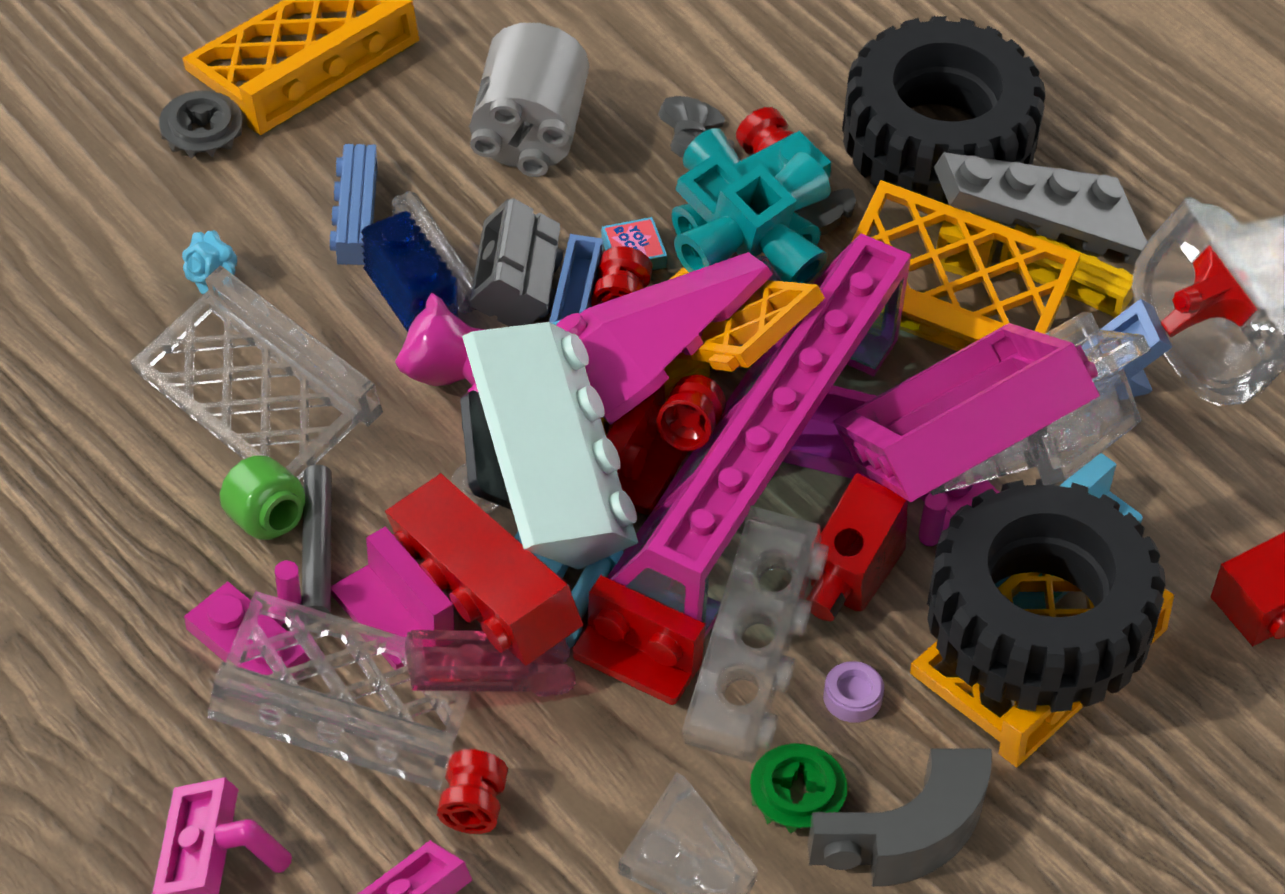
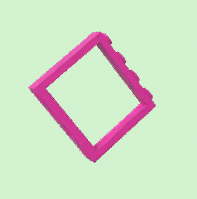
M1008 323L837 418L833 423L857 469L904 499L912 502L1099 397L1100 395L1092 381L1093 378L1098 376V372L1094 362L1088 361L1081 345L1075 347L1072 342Z

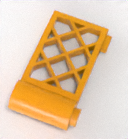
M683 266L670 279L687 274L689 272ZM767 280L730 318L720 322H711L703 329L701 339L704 344L693 355H685L682 352L675 358L710 363L713 369L733 372L738 367L749 368L821 303L825 297L817 284Z

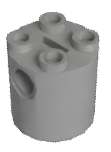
M518 23L503 28L492 38L469 126L472 135L470 146L476 154L482 157H491L507 166L518 167L520 172L530 177L545 175L549 166L558 164L568 155L590 67L586 51L574 37L559 28L542 23Z

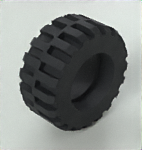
M932 16L930 21L920 22L919 18L907 20L901 24L899 29L891 26L876 35V40H870L858 52V58L852 62L848 75L842 131L844 133V147L846 153L853 158L852 164L864 178L871 176L870 183L875 188H877L880 180L947 205L949 203L934 169L935 164L944 152L1032 165L1045 108L1044 100L1046 94L1044 83L1039 77V70L1029 56L1024 58L1025 52L1021 46L1012 39L1005 41L1002 39L1003 35L1001 32L990 26L982 29L975 26V21L960 18V22L946 21V16ZM925 104L948 105L961 109L975 118L965 121H941L923 116L911 108Z
M1037 479L1035 485L1026 486L1023 480L1003 484L1000 493L996 494L993 489H989L975 496L971 506L967 504L960 507L950 518L949 528L942 531L937 544L927 601L929 606L927 619L930 633L936 639L938 638L936 648L942 658L949 665L957 662L955 674L972 687L976 683L985 687L983 695L1000 703L1003 698L1017 701L1018 709L1035 711L1037 705L1050 706L1051 712L1070 711L1073 703L1078 701L1081 702L1083 707L1104 701L1107 690L1111 694L1119 692L1130 683L1132 673L1140 671L1148 656L1164 601L1162 596L1166 585L1165 570L1159 564L1160 553L1155 542L1149 536L1142 538L1145 529L1143 525L1130 512L1125 516L1119 512L1120 504L1105 494L1099 499L1088 494L1089 488L1073 482L1071 488L1055 485V479ZM1021 573L1049 574L1062 578L1078 587L1087 595L1095 607L1084 613L1069 617L1037 615L1009 601L998 590L995 583L1006 577Z

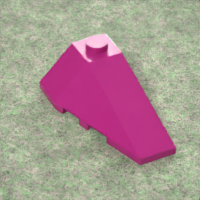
M747 252L585 309L580 314L574 313L559 321L556 326L576 334L587 350L589 363L585 366L590 385L597 391L602 400L605 410L603 418L611 425L656 392L669 379L664 368L682 352L685 355H693L704 344L701 339L703 329L711 322H720L730 318L773 273L766 264Z

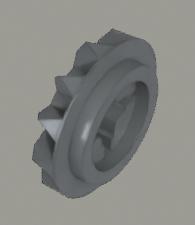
M193 91L182 94L171 100L160 114L159 128L161 139L168 141L172 152L185 150L191 159L198 152H207L213 158L217 148L232 149L234 138L242 136L241 110L231 98L218 92ZM196 123L204 126L210 123L211 130L200 127L193 131L192 124Z

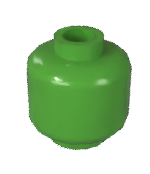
M262 455L251 456L236 464L224 478L220 490V505L227 517L247 534L259 540H271L291 531L300 521L306 502L305 489L299 479L278 461Z

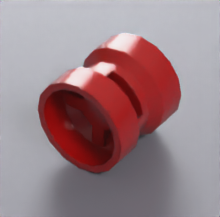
M763 107L749 114L740 123L736 131V139L746 154L753 155L790 136L794 132L787 131L788 124L778 109Z
M625 246L612 247L604 251L599 261V279L593 288L591 305L595 306L646 288L650 283L652 274V263L649 257L642 251Z
M689 375L681 378L673 387L668 400L661 407L657 417V429L662 439L670 446L679 450L693 451L703 447L709 441L715 425L719 423L726 408V398L721 387L714 380L703 375Z
M464 749L453 753L449 758L445 777L449 788L441 793L437 816L439 820L451 829L468 834H483L491 832L496 828L501 806L496 797L505 788L508 775L506 763L494 754L477 749Z

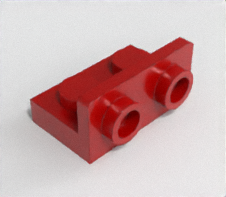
M664 384L656 392L615 421L606 435V438L615 446L620 458L621 466L616 471L622 490L630 497L636 512L644 515H649L655 508L688 451L670 446L662 439L657 429V417L661 407L666 402Z
M600 575L589 591L588 626L573 647V658L669 705H675L702 665L706 624Z

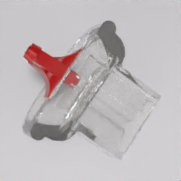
M1186 197L1146 242L1135 262L1132 280L1134 303L1142 299L1153 305L1161 326L1172 345V348L1165 352L1164 356L1191 390L1200 398L1219 406L1243 405L1264 392L1285 370V215L1240 224L1224 209L1212 204H1200L1195 198Z

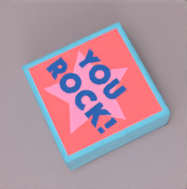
M653 217L602 226L601 238H603L605 251L618 246L632 247L642 251L649 257L652 263V271L667 267V254Z

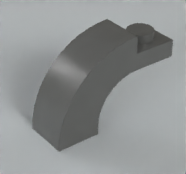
M931 748L924 778V789L915 799L900 808L885 812H812L808 838L809 865H826L836 870L852 869L858 865H870L872 887L906 883L932 873L945 865L964 847L979 821L990 779L992 749Z

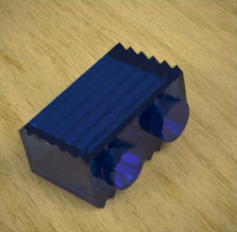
M402 211L364 227L361 231L363 235L361 240L364 243L362 245L364 249L362 254L365 257L363 259L365 263L363 268L407 332L417 315L426 308V301L431 294L441 298L449 311L458 317L457 277L452 276V270L447 269L446 262H442V255L437 254V248L432 247L431 241L426 240V234L421 233V227L416 226V219H411V212Z

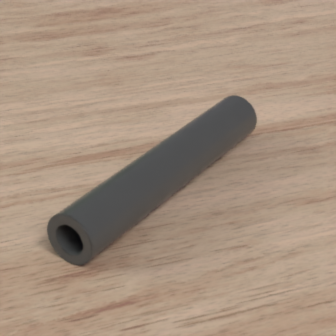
M311 465L303 472V488L305 489L306 502L303 509L301 615L307 621L321 622L327 620L331 615L332 471L324 465Z

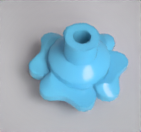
M211 230L205 234L202 232L193 233L190 246L182 252L185 277L197 285L202 295L210 294L212 291L216 294L223 293L226 290L228 279L235 274L237 256L230 245L221 241L217 231Z

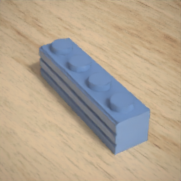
M345 144L343 147V157H337L336 176L341 177V181H335L334 201H339V206L332 207V226H337V231H330V251H336L337 264H371L378 169L376 145Z
M570 234L549 322L562 320L574 313L580 314L585 309L592 307L593 288L598 281V266L600 257L603 254V238Z

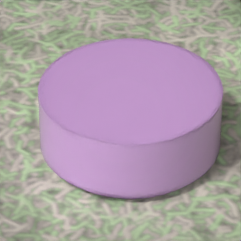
M856 661L841 663L831 669L826 677L823 694L824 703L829 712L840 720L852 723L869 720L881 708L884 682L881 675L873 667L865 663Z

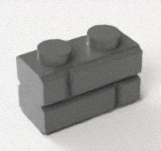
M514 198L507 199L484 220L469 301L472 308L490 317L496 315L498 317L497 321L509 327L531 324L538 317L542 319L549 314L553 308L556 290L551 288L553 274L559 268L563 258V250L558 248L560 223L542 213L534 214L533 208Z

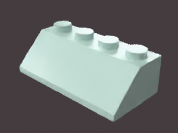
M551 322L472 331L462 336L524 550L579 570L637 544L638 540L633 527V523L637 520L636 510L630 497L622 490L616 470L620 469V458L615 446L605 435L601 422L605 410L599 394L590 385L585 366L589 363V357L581 339L576 334H572Z

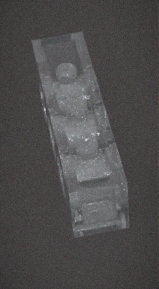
M754 506L750 507L681 732L685 744L754 764L759 748L770 749L778 723V715L770 713L776 691L786 693L795 666V658L787 656L793 634L803 637L812 609V602L804 600L810 578L815 580L821 579L828 556L829 546L820 544V524ZM782 569L791 575L792 580L785 589L772 592L764 589L759 584L760 578L768 570ZM764 624L772 628L775 632L772 642L763 648L747 646L742 641V636L750 626ZM747 680L755 684L758 688V693L754 700L740 706L728 702L725 698V692L733 682Z

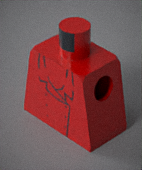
M859 473L855 474L810 554L811 586L813 588L804 600V606L811 614L821 620L831 622L835 619L843 605L855 611H863L906 549L908 500Z

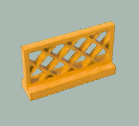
M282 0L182 59L187 72L215 92L231 98L240 110L245 112L248 127L261 136L420 40L413 0ZM357 11H367L356 17ZM322 12H347L346 18H321ZM296 13H312L311 19L286 20ZM307 34L306 41L281 42L283 35ZM318 34H328L322 37L321 39L316 40ZM256 36H272L271 42L247 43ZM278 57H288L287 59L276 64ZM245 58H267L266 64L241 65L242 60ZM217 59H232L230 66H208V64ZM237 81H247L239 87L236 86Z
M880 180L853 237L854 240L861 233L870 236L875 225L878 234L871 238L892 246L891 241L917 231L919 232L928 253L910 259L909 272L933 263L942 286L922 293L911 289L907 282L900 330L955 351L967 347L1010 323L1005 311L1031 301L1034 302L1040 316L1035 331L1047 335L1081 256L1080 253L882 180ZM888 199L908 207L913 221L885 231L879 215ZM918 211L923 212V213L928 214V215L923 216V217H920V214H919ZM942 221L957 225L963 239L935 250L926 228ZM968 229L977 232V234L971 236ZM993 239L1006 243L1013 258L985 268L975 246ZM1018 248L1028 252L1021 255ZM968 249L978 272L949 282L940 260ZM1042 258H1047L1064 265L1058 279L1038 287L1035 286L1026 267L1027 264ZM1018 268L1028 291L1000 301L990 279ZM983 282L992 305L974 312L960 307L955 292ZM1051 294L1046 306H1044L1041 297ZM947 296L950 303L940 300L939 298ZM891 297L876 318V321L887 324ZM997 315L1000 322L993 320L989 317Z
M1041 573L1012 575L998 587V590L1012 603L1013 597L1019 592H1044L1046 609H1024L1037 615L1069 617L1084 613L1095 607L1086 595L1087 609H1055L1053 592L1081 590L1072 583L1049 574L1042 573V576H1038ZM1166 588L1163 592L1162 597L1164 601L1152 643L1168 629L1174 594ZM937 641L911 663L910 674L1000 742L998 754L1016 768L1083 708L1081 702L1078 701L1073 703L1070 711L1051 712L1050 706L1037 705L1035 711L1018 709V702L1014 701V706L1000 718L981 704L980 693H984L985 687L978 683L971 687L960 677H945L934 668L943 660L936 648Z

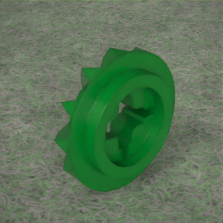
M801 743L775 747L766 752L757 761L750 777L752 806L759 808L764 814L767 824L776 822L784 825L790 834L797 828H810L812 812H840L847 796L845 773L834 757L818 747ZM798 773H804L803 782H805V790L808 793L803 795V799L799 801V804H795L793 799H790L791 793L788 788H791L793 782L797 781Z

